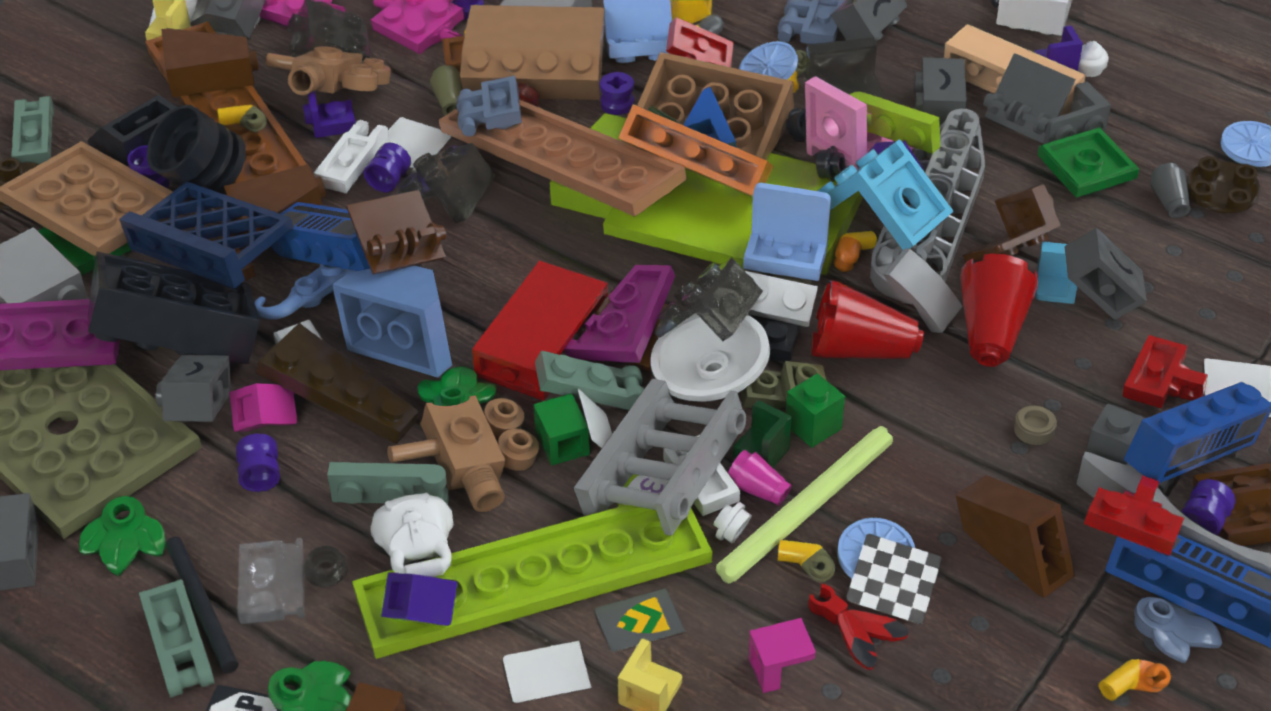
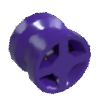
M613 72L601 78L600 91L602 95L600 106L603 111L612 115L630 112L634 104L632 94L634 81L631 76L622 72Z

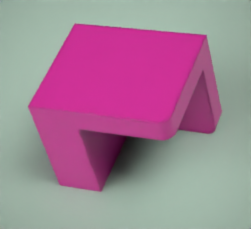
M256 383L229 392L234 432H248L268 425L290 426L297 423L294 392L278 384Z
M801 618L749 631L748 658L763 693L780 689L782 667L815 658L816 650Z

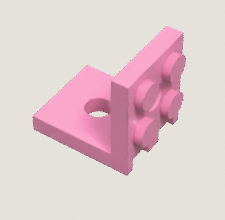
M816 76L805 82L807 154L813 156L821 149L835 146L838 153H843L845 167L853 165L858 169L856 161L867 154L876 142H893V140L867 132V104Z

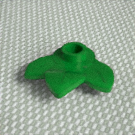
M463 366L450 368L445 371L441 380L424 379L418 383V396L420 399L428 403L432 402L438 406L458 405L468 401L470 396L476 395L479 404L490 401L497 391L495 384L477 383L476 372Z
M120 496L108 502L102 511V516L90 522L84 528L80 535L79 551L82 555L99 552L102 562L107 569L115 576H120L131 564L138 551L146 555L162 557L165 552L166 539L161 524L157 520L146 516L144 507L139 500L130 496ZM130 511L127 518L122 520L116 519L120 512Z
M315 661L303 669L283 668L275 672L270 678L268 695L274 706L281 711H346L352 698L342 686L348 680L350 671L340 664L329 661ZM285 685H293L299 689L289 690Z

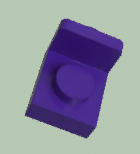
M315 91L308 93L309 104H303L306 125L313 124L315 138L344 134L349 132L352 126L356 124L351 100L332 101L317 105Z

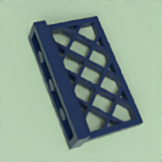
M189 182L184 183L145 214L139 215L129 211L119 219L131 250L234 289L245 281L242 269L294 227L291 217ZM189 196L197 199L182 203ZM216 207H222V208H223V209H219V210H215V211H210V212H205V213H204V210H207V209L216 208ZM197 212L196 215L178 218L179 215ZM242 216L249 217L247 219L230 222V219L238 218ZM171 217V220L158 222L160 219ZM223 221V224L204 228L205 224ZM273 225L270 229L256 232V228ZM191 227H196V230H191V231H183V230H182V229H187V228H191ZM249 230L248 234L230 237V234ZM223 236V239L220 240H208L210 238ZM247 246L239 254L235 252L234 248Z

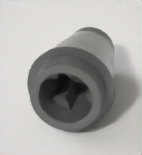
M1166 163L1155 168L1151 173L1150 186L1171 218L1186 216L1191 208L1185 171L1175 163Z

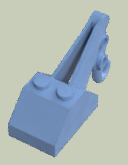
M320 264V267L310 275L298 279L292 287L288 298L280 304L272 307H262L265 303L264 297H259L254 301L259 318L273 320L291 315L300 307L310 308L317 306L322 302V298L334 290L347 351L434 377H439L452 366L433 270L414 265L373 275L371 269L355 271Z

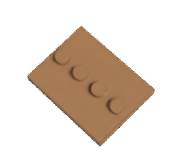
M81 141L0 186V201L95 256L96 251L109 254L127 243L119 221L121 217L129 211L143 215L173 191Z

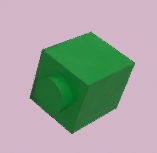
M818 373L787 391L786 414L792 416L791 431L811 448L842 430L845 396Z
M572 393L533 404L535 432L551 466L590 455L589 428Z

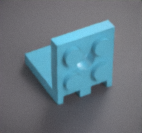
M900 139L879 154L872 149L856 161V164L859 166L858 169L853 165L848 166L834 177L838 184L834 186L830 181L818 190L830 195V210L859 191L903 250L910 249L953 212L952 208ZM902 195L907 197L911 204V208L905 204Z

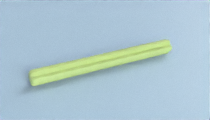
M879 426L873 429L720 561L716 566V572L721 576L722 580L727 584L737 581L778 545L780 540L786 538L892 445L893 436L888 433L887 428Z

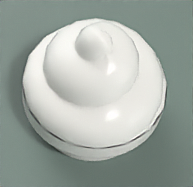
M1090 41L1082 46L1078 72L1085 74L1087 77L1100 75L1107 67L1108 54L1099 43Z

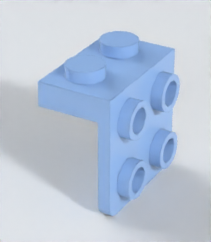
M603 0L606 49L609 58H615V61L619 63L635 61V56L649 55L650 60H657L660 52L668 53L666 52L669 24L672 22L671 0Z
M756 184L753 191L752 233L744 255L743 269L819 281L827 252L830 195L825 192L774 184Z

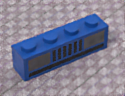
M297 202L280 213L291 217L294 227L271 245V248L279 256L355 271L370 269L347 209ZM273 225L265 227L266 229H270Z
M1240 382L1145 418L1141 421L1123 460L1143 476L1162 483L1255 444L1271 413V402L1262 397L1260 391L1255 387Z
M1178 535L1170 556L1117 537L1105 569L1106 572L1271 648L1270 575L1181 535Z

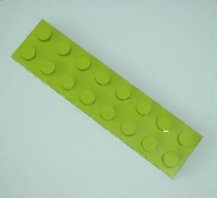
M624 505L451 553V565L444 575L434 577L457 581L452 621L449 626L381 617L388 572L395 573L393 570L353 580L352 583L375 659L706 565L712 563V550L691 507L687 517L681 521L671 536L664 534L656 510Z

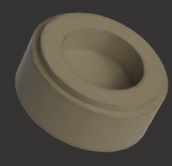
M1026 406L1020 409L1016 415L1014 432L1025 443L1032 445L1046 444L1055 435L1057 419L1050 410L1044 407Z

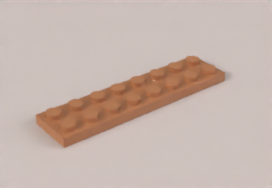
M521 100L519 101L522 123L514 124L507 129L494 128L487 130L486 123L478 125L473 136H465L458 126L457 116L459 112L457 108L438 120L441 132L634 217L687 180L684 166Z

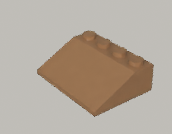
M471 5L462 47L460 72L462 88L470 89L471 91L481 90V82L515 76L519 98L600 100L605 9L601 7Z
M660 52L637 106L646 110L654 106L684 125L703 89L711 87L736 140V147L766 160L784 134L786 121L789 118L788 113L794 108L793 82Z

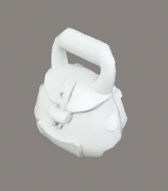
M426 492L424 494L407 495L390 501L387 500L385 505L374 513L370 528L371 535L374 541L386 550L390 556L391 566L395 573L436 577L444 575L451 565L452 555L447 544V538L454 525L453 514L441 498L431 496ZM440 556V558L403 566V564L415 562L416 560L429 559Z

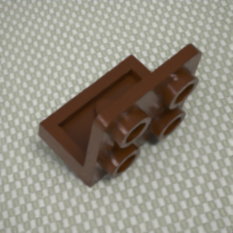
M1041 184L994 200L1008 235L963 254L965 262L972 258L973 260L977 259L979 262L983 261V257L986 254L993 253L1012 256L1018 253V249L1026 245L1030 247L1048 240L1049 235L1047 232L1061 225L1054 210V200L1047 192L1045 185Z

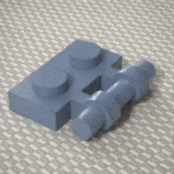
M788 0L784 8L785 16L780 19L777 27L779 32L778 39L781 42H789L795 34H801L800 42L833 47L839 28L831 14L846 0Z
M515 76L481 82V90L471 91L470 89H463L456 100L459 112L457 116L458 126L465 136H473L478 125L486 123L487 130L494 128L507 129L514 124L522 123Z

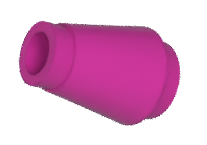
M746 450L742 451L728 471L729 476L739 490L768 502H773L777 506L784 502L792 488V485L757 452L751 454Z

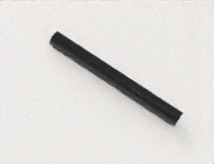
M171 537L166 541L165 546L180 580L182 579L186 593L221 671L226 674L234 672L238 668L239 663L185 545L180 537Z

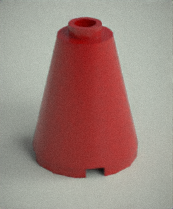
M986 254L983 257V261L973 263L972 258L961 269L960 284L970 355L979 364L987 367L998 366L1009 359L1038 289L1037 272L1034 271L1033 274L1027 269L1028 263L1024 260L1006 254Z
M830 280V283H827L817 311L816 319H818L817 332L813 331L811 355L819 358L909 359L912 352H919L924 332L918 329L917 320L839 281Z

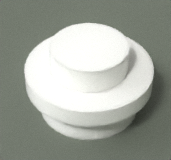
M738 502L734 507L727 504L715 519L713 525L718 528L715 537L720 541L725 538L729 542L734 543L746 528L752 515L744 510V504Z

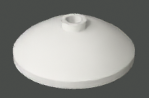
M707 310L689 315L677 321L663 332L653 347L651 368L655 379L666 381L672 396L688 401H715L724 399L729 391H742L760 376L769 359L770 345L764 328L751 316L734 310Z

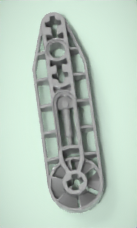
M955 109L948 114L946 121L940 125L941 147L935 153L931 154L919 149L914 151V155L923 167V171L952 208L953 212L951 214L964 213L961 220L949 215L916 245L910 248L930 267L932 262L937 265L939 271L936 273L944 282H946L981 187L985 171L979 117L975 112L968 109ZM926 156V157H928L930 160H922V159ZM978 168L979 173L976 174L968 169ZM959 191H972V192H971L970 197H968V196H966V195L960 193ZM902 195V198H903L904 200H906V201L909 202V200L907 199V197H905L904 195ZM884 225L872 253L870 278L874 287L882 294L900 301L885 278L884 273L901 254L903 249ZM942 237H955L952 244L941 239Z

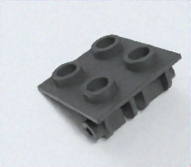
M1014 53L996 93H988L984 99L983 105L987 107L984 117L1044 143L1047 122L1049 119L1060 115L1076 79Z

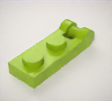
M864 92L850 94V96L867 104V132L893 141L899 139L906 141L908 146L931 154L941 147L939 117Z

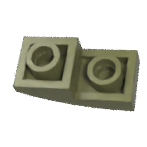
M785 361L781 372L763 370L753 383L741 391L743 407L752 408L756 401L759 400L774 408H786L787 391L817 373L826 380L823 365Z

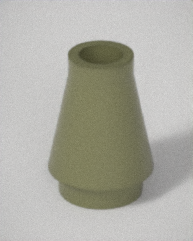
M449 65L438 67L432 74L430 86L442 107L443 114L447 115L457 108L456 100L463 88L460 72L457 68Z

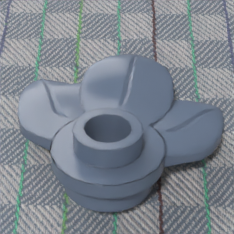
M1145 597L1139 600L1135 606L1134 623L1136 628L1143 635L1152 638L1155 646L1161 652L1179 662L1185 663L1187 661L1190 647L1220 648L1222 645L1220 633L1209 619L1173 602L1161 598Z

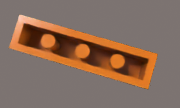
M634 104L618 138L627 144L684 166L689 171L750 197H753L756 184L767 182L773 168L772 164L762 158Z

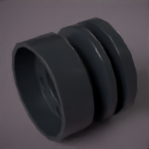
M181 105L169 111L157 124L147 146V162L153 171L175 184L178 183L179 186L189 182L221 194L225 193L224 186L234 184L242 171L246 158V146L241 136L222 124L215 122L213 118L192 105Z

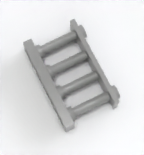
M652 379L574 487L583 515L588 516L606 511L614 502L656 510L664 534L672 536L681 521L687 517L690 507L738 434H741L745 428L746 414L742 410L738 392L729 391L719 408L715 410L674 403L666 381ZM671 419L706 425L699 437L662 431ZM653 446L688 452L680 465L643 459L648 450ZM633 474L669 480L661 494L623 487Z

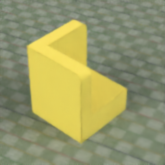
M153 0L156 18L145 32L147 40L162 36L161 29L182 30L191 27L185 0Z
M643 638L640 640L618 676V704L634 711H666L682 684V675L680 673L651 662L650 641Z

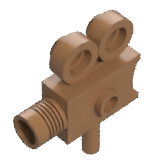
M316 47L313 51L298 57L268 53L266 57L267 66L291 70L288 76V84L291 90L298 95H306L313 91L333 94L343 88L357 91H373L377 89V85L390 83L391 68L384 65V60L366 58L364 63H362V54L345 53L341 49L334 47Z
M476 395L470 396L468 401L453 406H438L432 402L426 403L421 427L427 440L389 446L387 454L391 463L434 456L437 464L445 469L448 489L465 488L474 510L486 512L495 509L504 501L505 494L499 483L503 467L515 471L529 469L535 463L539 443L534 435L521 429L524 421V412L516 402L505 398H497L488 402L483 412Z

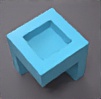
M1042 242L1037 266L1038 289L1035 297L1037 300L1074 304L1077 286L1068 279L1064 247L1068 244Z

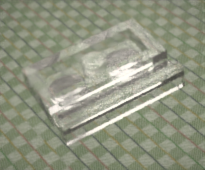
M297 538L296 543L284 544L283 540L239 544L238 617L240 624L285 620V615L297 614L298 618H305V549L303 539Z

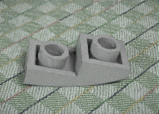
M904 249L884 273L885 278L901 303L913 304L930 332L942 333L962 308L961 303L943 279L911 249Z

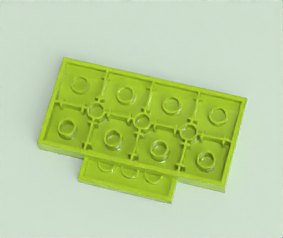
M605 113L590 129L620 140L618 138L627 118ZM770 153L766 161L773 165L766 182L767 184L818 191L830 182V178H819L815 163ZM685 169L687 180L634 217L551 180L550 182L551 205L604 218L603 230L606 235L744 270V255L752 233L753 197ZM859 191L830 210L827 252L821 270L823 275H827L835 258L838 241L843 234L847 233L860 206L863 196Z

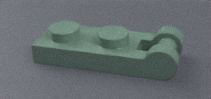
M51 96L39 97V101L27 102L26 99H20L14 102L11 157L19 162L41 164L51 158L52 116H54Z
M541 351L535 360L540 391L563 396L572 393L574 398L580 399L578 389H580L595 403L626 410L631 409L644 391V388L641 387L643 382L641 371L636 366H625L619 369L601 363H593Z
M329 463L327 476L332 502H345L349 504L385 503L387 500L390 501L399 497L424 494L426 492L431 496H438L447 505L449 503L448 490L445 487L447 483L446 472L440 465Z
M182 579L140 592L139 596L170 698L184 694L183 689L197 684H201V687L214 684L213 674ZM193 660L194 667L177 672L175 666Z

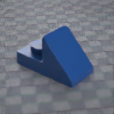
M711 87L703 89L683 126L736 147V140Z

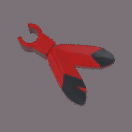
M821 584L819 592L820 598L826 599V602H820L815 599L814 595H809L807 604L809 610L816 615L823 616L834 625L838 623L840 633L850 655L857 664L866 670H873L877 660V652L870 637L894 642L904 640L909 635L908 629L895 619L863 611L848 610V604L839 598L829 585Z

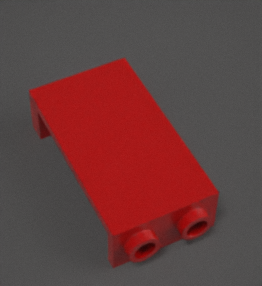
M539 260L472 348L474 371L477 377L545 401L550 393L540 391L535 360L541 351L558 355L563 352L591 311L596 312L608 296V283Z

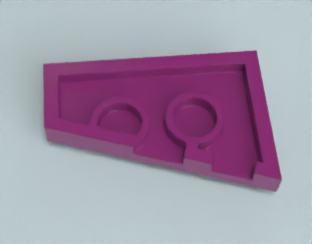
M635 265L609 295L611 302L599 316L593 314L585 323L587 330L578 340L571 339L564 349L566 356L580 360L640 363L674 281L675 274L670 265Z

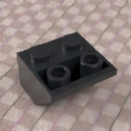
M157 95L101 127L88 139V144L129 167L127 162L128 154L137 147L148 145L151 134L159 121L169 111L177 108V106L162 96Z

